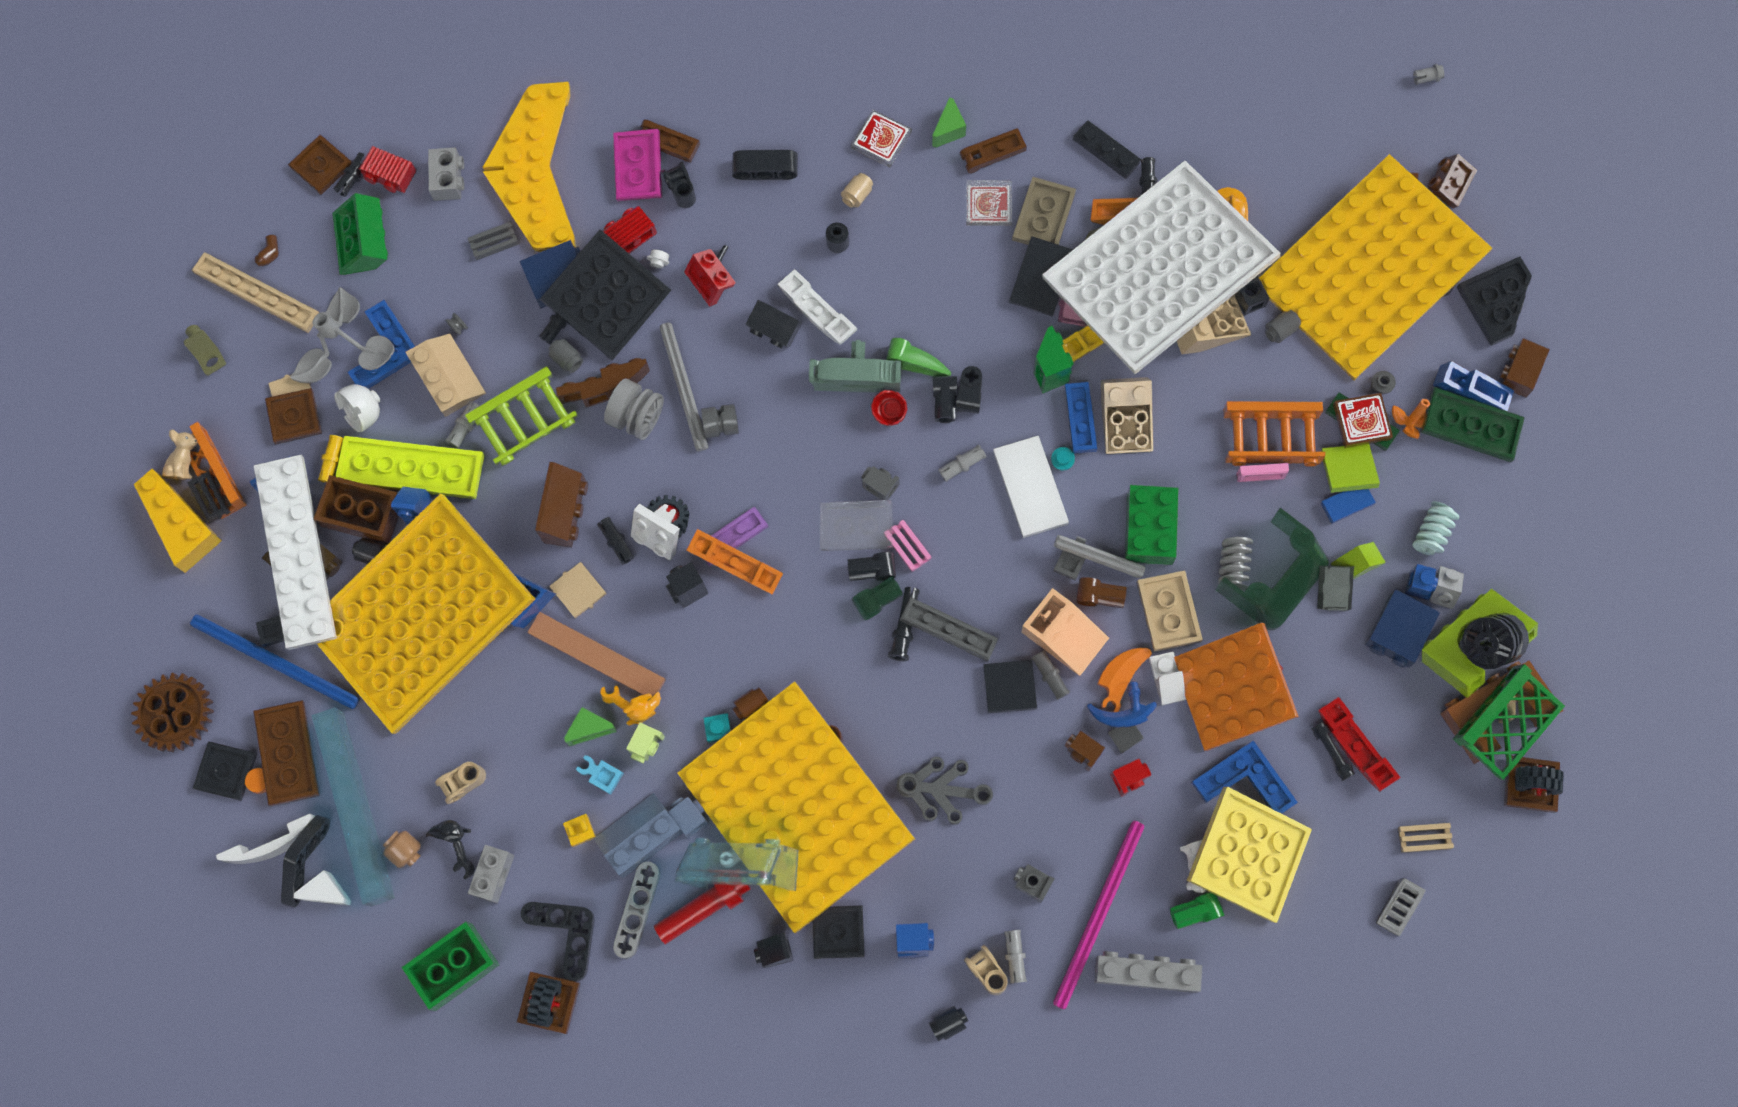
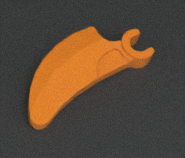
M1136 648L1125 651L1116 656L1106 666L1097 685L1104 687L1108 693L1107 698L1101 703L1102 709L1107 706L1108 702H1111L1114 705L1113 712H1119L1121 708L1120 701L1128 683L1141 664L1152 654L1149 648Z

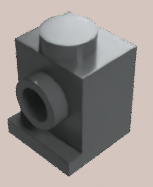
M874 466L872 468L868 467L861 477L863 479V488L884 503H887L899 487L900 480L896 475L892 479V475L883 468L877 469Z
M1027 864L1025 869L1023 867L1019 868L1013 880L1017 882L1015 886L1017 890L1041 903L1055 878ZM1035 877L1038 881L1037 885H1030L1028 879Z

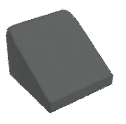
M1136 725L1131 727H1115L1108 732V735L1121 754L1144 739Z

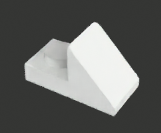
M1174 652L1149 657L1161 706L1186 700L1183 672L1178 671Z

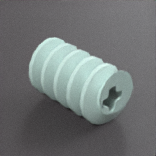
M1432 501L1431 507L1427 511L1428 515L1423 520L1424 524L1420 526V532H1418L1416 540L1412 544L1418 552L1430 556L1435 553L1444 552V548L1439 544L1447 545L1448 540L1443 536L1450 537L1452 535V532L1447 528H1454L1456 524L1452 520L1459 519V515L1452 508L1437 501Z

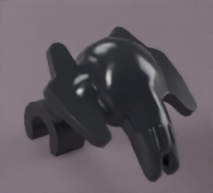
M445 820L434 825L426 833V837L431 836L453 843L457 856V863L454 865L453 871L456 872L464 867L466 873L463 878L471 877L474 874L475 868L472 862L467 860L465 848L461 841L464 833H471V829L461 827L459 823L453 820Z

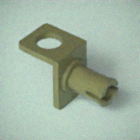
M198 325L187 327L185 333L189 338L184 340L183 343L198 360L204 373L208 376L225 366L226 361L220 350L206 332L201 330ZM211 358H218L214 366H207V362Z

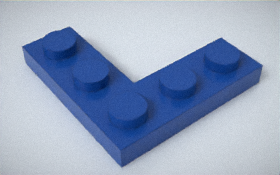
M385 300L366 310L365 314L379 335L388 338L394 345L393 355L384 365L375 370H365L358 365L348 371L355 384L368 389L410 364L411 361L406 352L415 347Z
M1254 740L1191 782L1205 803L1218 796L1223 787L1230 788L1246 776L1269 808L1282 814L1298 803Z

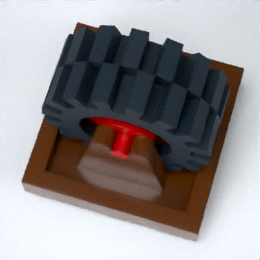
M1522 757L1506 776L1504 806L1550 813L1558 812L1559 794L1563 793L1564 772L1560 770V762Z
M530 971L516 1023L568 1034L581 983Z

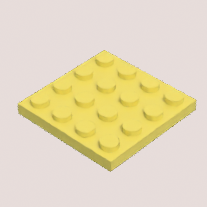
M1223 787L1187 881L1270 922L1277 923L1312 829L1229 787Z

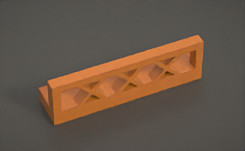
M196 422L189 427L195 439H197L200 449L199 452L190 451V464L198 477L208 472L199 468L202 458L208 460L210 464L209 472L218 479L222 495L226 496L232 504L229 507L231 513L223 514L222 518H220L223 519L247 506L207 430L199 422ZM205 479L204 481L218 509H221L217 498H215L213 490L209 486L210 484L208 480Z

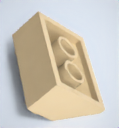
M451 334L426 340L406 352L445 417L466 406L469 401L473 402L486 394Z

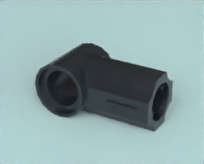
M933 376L935 422H954L957 376Z
M880 552L866 558L847 559L850 581L866 579L888 581L896 578L895 559L892 552Z

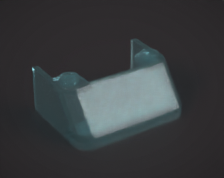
M695 838L694 843H689L676 870L675 882L701 889H708V884L772 885L789 891H796L799 850L780 845L781 840L765 839V843H710V839Z

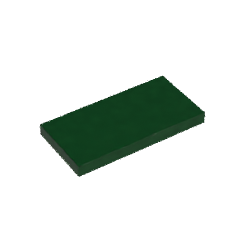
M1436 387L1432 389L1429 398L1430 406L1426 410L1420 433L1510 463L1514 461L1525 417Z

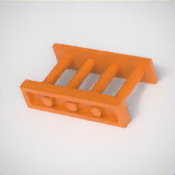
M1227 401L1223 409L1224 418H1230L1233 421L1234 451L1228 452L1225 463H1232L1233 466H1244L1247 463L1304 464L1307 467L1321 464L1325 458V452L1315 451L1314 421L1319 419L1323 412V402ZM1245 418H1254L1257 421L1258 451H1244L1242 420ZM1278 419L1281 423L1282 451H1268L1266 420ZM1302 419L1304 421L1306 452L1291 450L1290 420Z

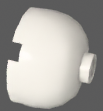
M354 384L346 386L334 394L339 410L343 408L347 414L344 416L345 420L357 432H363L377 421L380 413L378 404L380 398L374 390L370 391L364 386Z

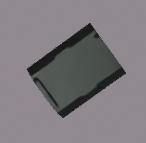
M1319 566L1317 609L1339 611L1352 609L1354 566Z

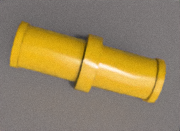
M329 435L325 454H322L321 457L323 463L318 481L327 483L329 475L334 476L344 438Z

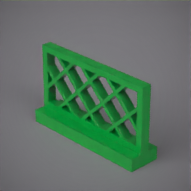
M1525 664L1514 666L1452 738L1459 746L1463 745L1500 780L1505 779L1565 707L1562 702L1530 674L1532 670ZM1527 681L1534 687V697H1523L1522 686ZM1518 700L1519 715H1508L1507 704L1510 701ZM1524 700H1535L1536 715H1525ZM1541 700H1548L1555 706L1550 714H1542ZM1508 718H1519L1521 733H1509ZM1525 718H1536L1537 729L1533 733H1526ZM1495 719H1502L1503 721L1502 734H1492V722ZM1504 736L1505 751L1494 752L1493 737ZM1510 736H1521L1522 747L1518 751H1511ZM1479 737H1487L1488 752H1480L1473 745ZM1505 754L1506 766L1502 771L1495 766L1494 755Z

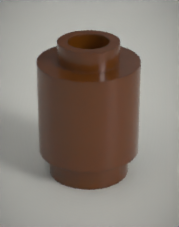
M759 687L755 690L752 688L733 701L735 707L732 710L740 721L742 719L746 720L769 702V700Z

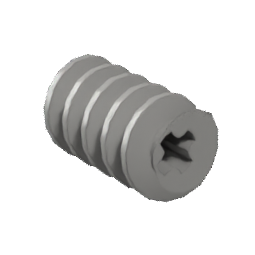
M1231 537L1222 541L1224 549L1221 550V556L1223 557L1220 560L1222 567L1219 569L1221 577L1218 578V583L1221 586L1242 591L1249 588L1247 585L1242 584V582L1250 580V577L1243 575V572H1249L1251 569L1245 566L1244 563L1251 562V558L1245 556V554L1252 553V549L1246 547L1247 544L1253 543L1252 539Z

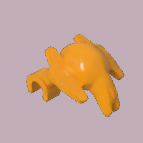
M614 686L612 694H606L605 687H602L600 690L602 700L605 703H614L621 709H624L623 712L627 713V717L630 718L626 722L628 726L642 723L656 714L654 710L658 707L661 700L659 692L653 697L648 693L635 697L629 702L620 696L618 686Z

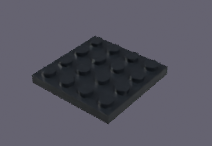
M599 229L544 293L540 301L613 361L672 290Z

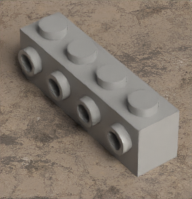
M1103 951V956L1099 955L1096 957L1094 983L1190 993L1201 992L1202 965H1195V960L1180 959V963L1170 962L1169 957L1154 956V961L1144 960V955L1129 954L1128 958L1118 957L1117 952Z

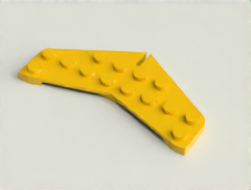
M569 82L533 84L529 86L483 166L485 177L531 247L538 252L545 251L571 240L574 248L576 247L575 236L550 168L564 111L570 99Z

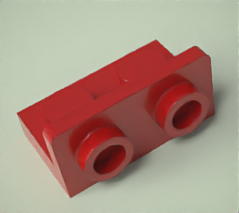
M711 249L693 254L684 271L709 306L717 304L723 291L735 285L734 279Z

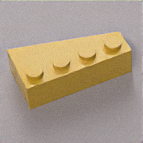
M154 469L148 471L134 483L174 566L184 573L222 541Z

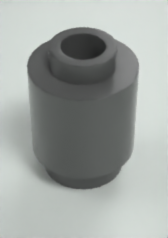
M1284 311L1265 325V334L1271 342L1281 343L1298 330L1301 320L1294 311Z
M565 339L555 340L550 345L549 357L564 371L574 373L580 368L583 363L581 354Z

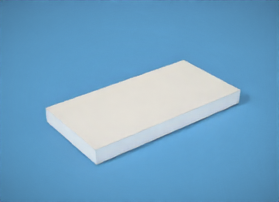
M1039 436L993 449L1022 537L1026 538L1068 525L1069 521Z

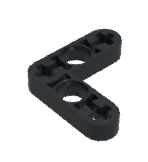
M316 815L286 851L282 872V904L293 908L299 904L300 900L294 898V893L304 886L305 861L325 838L330 827L329 818Z
M540 902L526 903L520 912L521 918L526 924L568 929L563 974L568 980L573 982L583 980L588 972L595 922L593 912L588 908ZM535 907L536 911L545 913L544 908L548 907L545 914L546 923H542L544 918L535 916L533 921H531V917L527 916V911H532V908ZM561 909L564 912V919L556 924L552 922L551 914L554 910ZM582 912H585V916L589 917L588 922L583 923L582 929L584 931L588 930L587 935L580 932L574 933L575 928L580 930V922L576 921V917L581 916ZM577 937L584 938L586 942L585 948L580 952H576L572 947L573 940ZM571 954L584 956V960L578 959V967L582 968V971L577 973L576 977H573V973L569 972V968L575 965V959H570Z

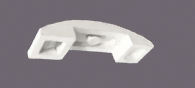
M795 269L778 283V286L790 301L819 330L839 345L857 331V328L842 313L839 315L811 288L810 283Z
M308 814L288 823L287 827L290 833L250 851L245 846H235L217 854V860L233 864H247L278 856L288 850L290 845L315 816Z

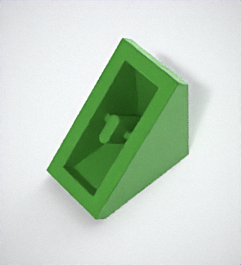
M950 97L933 133L932 146L936 148L966 136L965 121L954 99Z
M582 707L564 739L569 746H573L616 733L617 731L611 722Z

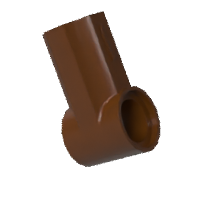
M1082 577L1079 579L1076 603L1089 607L1103 605L1123 609L1127 587L1101 583L1100 580L1095 578Z

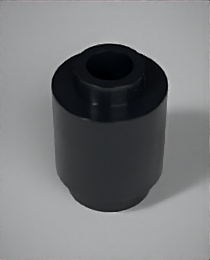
M832 223L826 229V244L830 251L842 253L849 246L848 228L842 223Z
M361 538L354 543L352 554L355 561L368 564L386 546Z
M954 1005L934 1016V1020L929 1022V1025L937 1040L940 1041L943 1038L947 1040L967 1028L965 1023L969 1020L963 1009H956Z

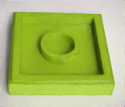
M1369 444L1344 448V446L1322 448L1321 452H1325L1323 464L1331 493L1379 488L1380 481Z

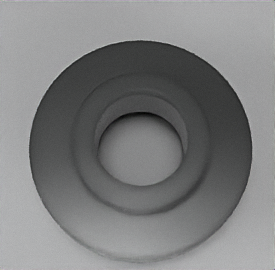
M1379 371L1372 377L1371 385L1377 393L1388 394L1394 389L1396 380L1390 372ZM1380 379H1385L1388 384H1382Z

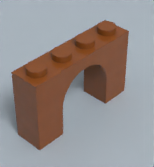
M1530 660L1523 663L1532 670L1530 674L1549 690ZM1517 661V662H1515L1514 664H1512V665H1510L1509 667H1507L1506 670H1507L1508 673H1509V671H1510L1514 666L1523 665V664H1521L1519 661ZM1497 673L1485 680L1488 685L1481 689L1479 687L1468 698L1466 697L1460 701L1457 697L1445 704L1447 709L1440 714L1454 735L1458 733L1508 673L1503 676ZM1527 681L1522 686L1523 697H1534V687ZM1524 700V710L1527 715H1536L1535 700ZM1541 700L1542 714H1550L1555 706L1548 700ZM1529 718L1533 725L1537 727L1536 718ZM1479 737L1473 745L1480 752H1488L1487 737ZM1493 737L1494 752L1502 748L1495 737ZM1462 745L1473 764L1478 763L1479 760Z

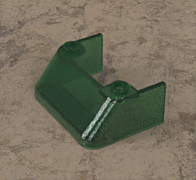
M1282 508L1277 511L1271 523L1290 537L1291 546L1300 555L1273 589L1262 582H1255L1249 585L1244 592L1225 577L1216 589L1218 593L1256 622L1264 623L1268 630H1276L1282 626L1319 579V566L1329 565L1328 557L1313 532Z

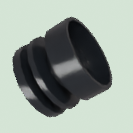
M1506 612L1494 613L1472 621L1465 629L1462 637L1463 650L1467 658L1475 666L1483 669H1497L1519 660L1525 654L1529 644L1528 631L1524 623L1516 616Z

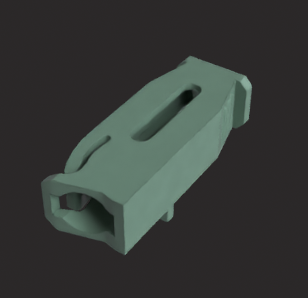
M856 340L851 342V358H827L821 361L810 359L809 382L814 386V391L881 392L883 390L900 392L901 361L865 359V342Z

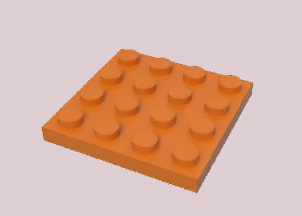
M1264 623L1256 624L1174 657L1178 671L1183 672L1185 697L1204 751H1209L1299 717Z

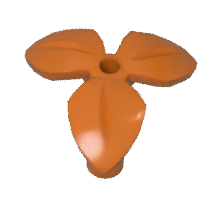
M1422 399L1410 416H1407L1401 408L1392 406V416L1397 424L1406 425L1402 431L1407 436L1415 439L1419 438L1420 432L1415 427L1422 428L1426 409L1430 406V402L1427 399Z

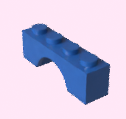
M928 923L896 925L898 958L929 956V951L934 949L933 929H928Z

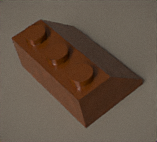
M549 462L535 531L544 544L572 548L573 540L576 541L579 534L577 521L583 515V504L581 502L583 495L586 496L588 482L582 473L555 462Z

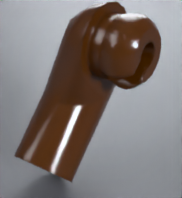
M267 235L265 237L266 247L255 256V263L258 266H267L277 259L279 251L277 236Z

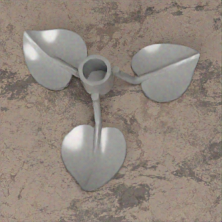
M339 287L327 311L317 314L313 319V326L319 331L317 336L320 338L323 350L312 349L305 353L290 378L300 383H313L327 375L332 362L327 358L329 350L324 338L333 339L341 335L358 349L362 350L358 362L365 370H375L384 365L393 355L394 345L384 336H373L364 347L339 329L342 323H349L354 320L360 310L359 301Z

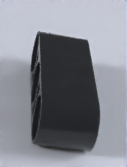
M738 150L732 154V177L735 179L790 180L798 176V154L793 150Z

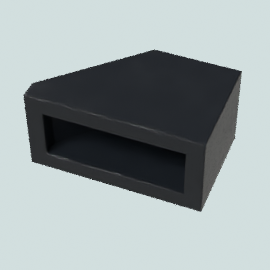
M785 932L757 941L758 948L754 949L756 963H761L763 968L794 961L789 939Z

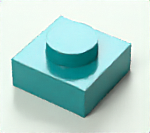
M728 713L703 718L708 743L719 741L731 731Z

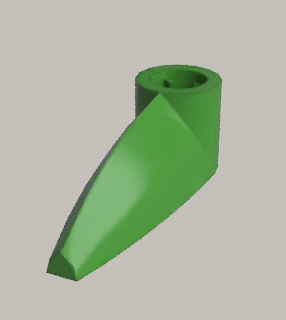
M903 338L891 339L886 360L901 361L902 370L930 376H951V371L934 356L911 346V343Z

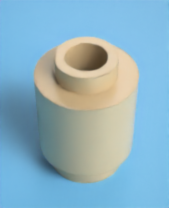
M863 173L854 176L841 192L842 201L848 207H859L872 191L873 181Z

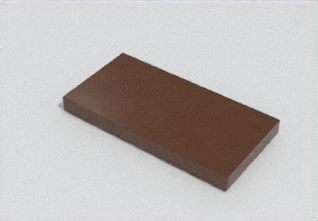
M301 700L254 710L268 806L272 807L320 796L304 701Z

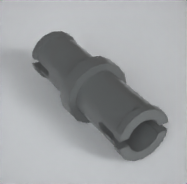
M1045 650L1031 658L1043 676L1041 679L1043 682H1047L1056 700L1070 693L1059 675V669H1055Z

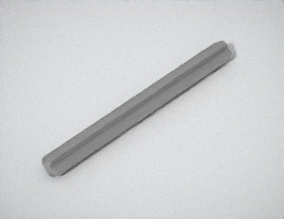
M672 324L660 325L661 334L697 451L708 449L707 440Z

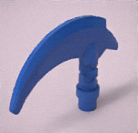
M1130 682L1128 685V696L1131 702L1130 709L1121 712H1106L1094 707L1092 704H1088L1087 707L1093 717L1105 725L1131 727L1146 722L1148 720L1147 717L1155 710L1157 704L1156 702L1146 706L1140 704L1139 696L1141 693L1138 683Z

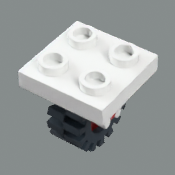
M664 495L663 499L658 496L656 501L652 499L647 508L639 504L633 512L631 537L637 543L644 544L652 549L658 556L671 560L676 554L678 539L682 536V533L685 534L688 527V506L686 504L683 505V500L681 499L677 502L676 496L668 499V495Z

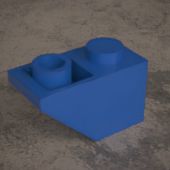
M402 487L392 501L391 508L404 523L410 524L431 503L432 496L426 489Z

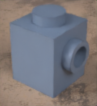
M681 797L670 806L672 809L668 811L688 839L708 824L702 816L705 810L697 799L692 802L689 797L685 799Z

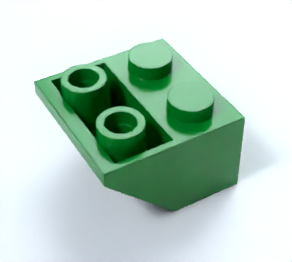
M1053 326L1047 328L1036 355L1033 372L1043 394L1068 384L1070 374H1072L1071 369L1074 365L1070 353H1065L1062 347L1064 342L1061 334L1055 332Z

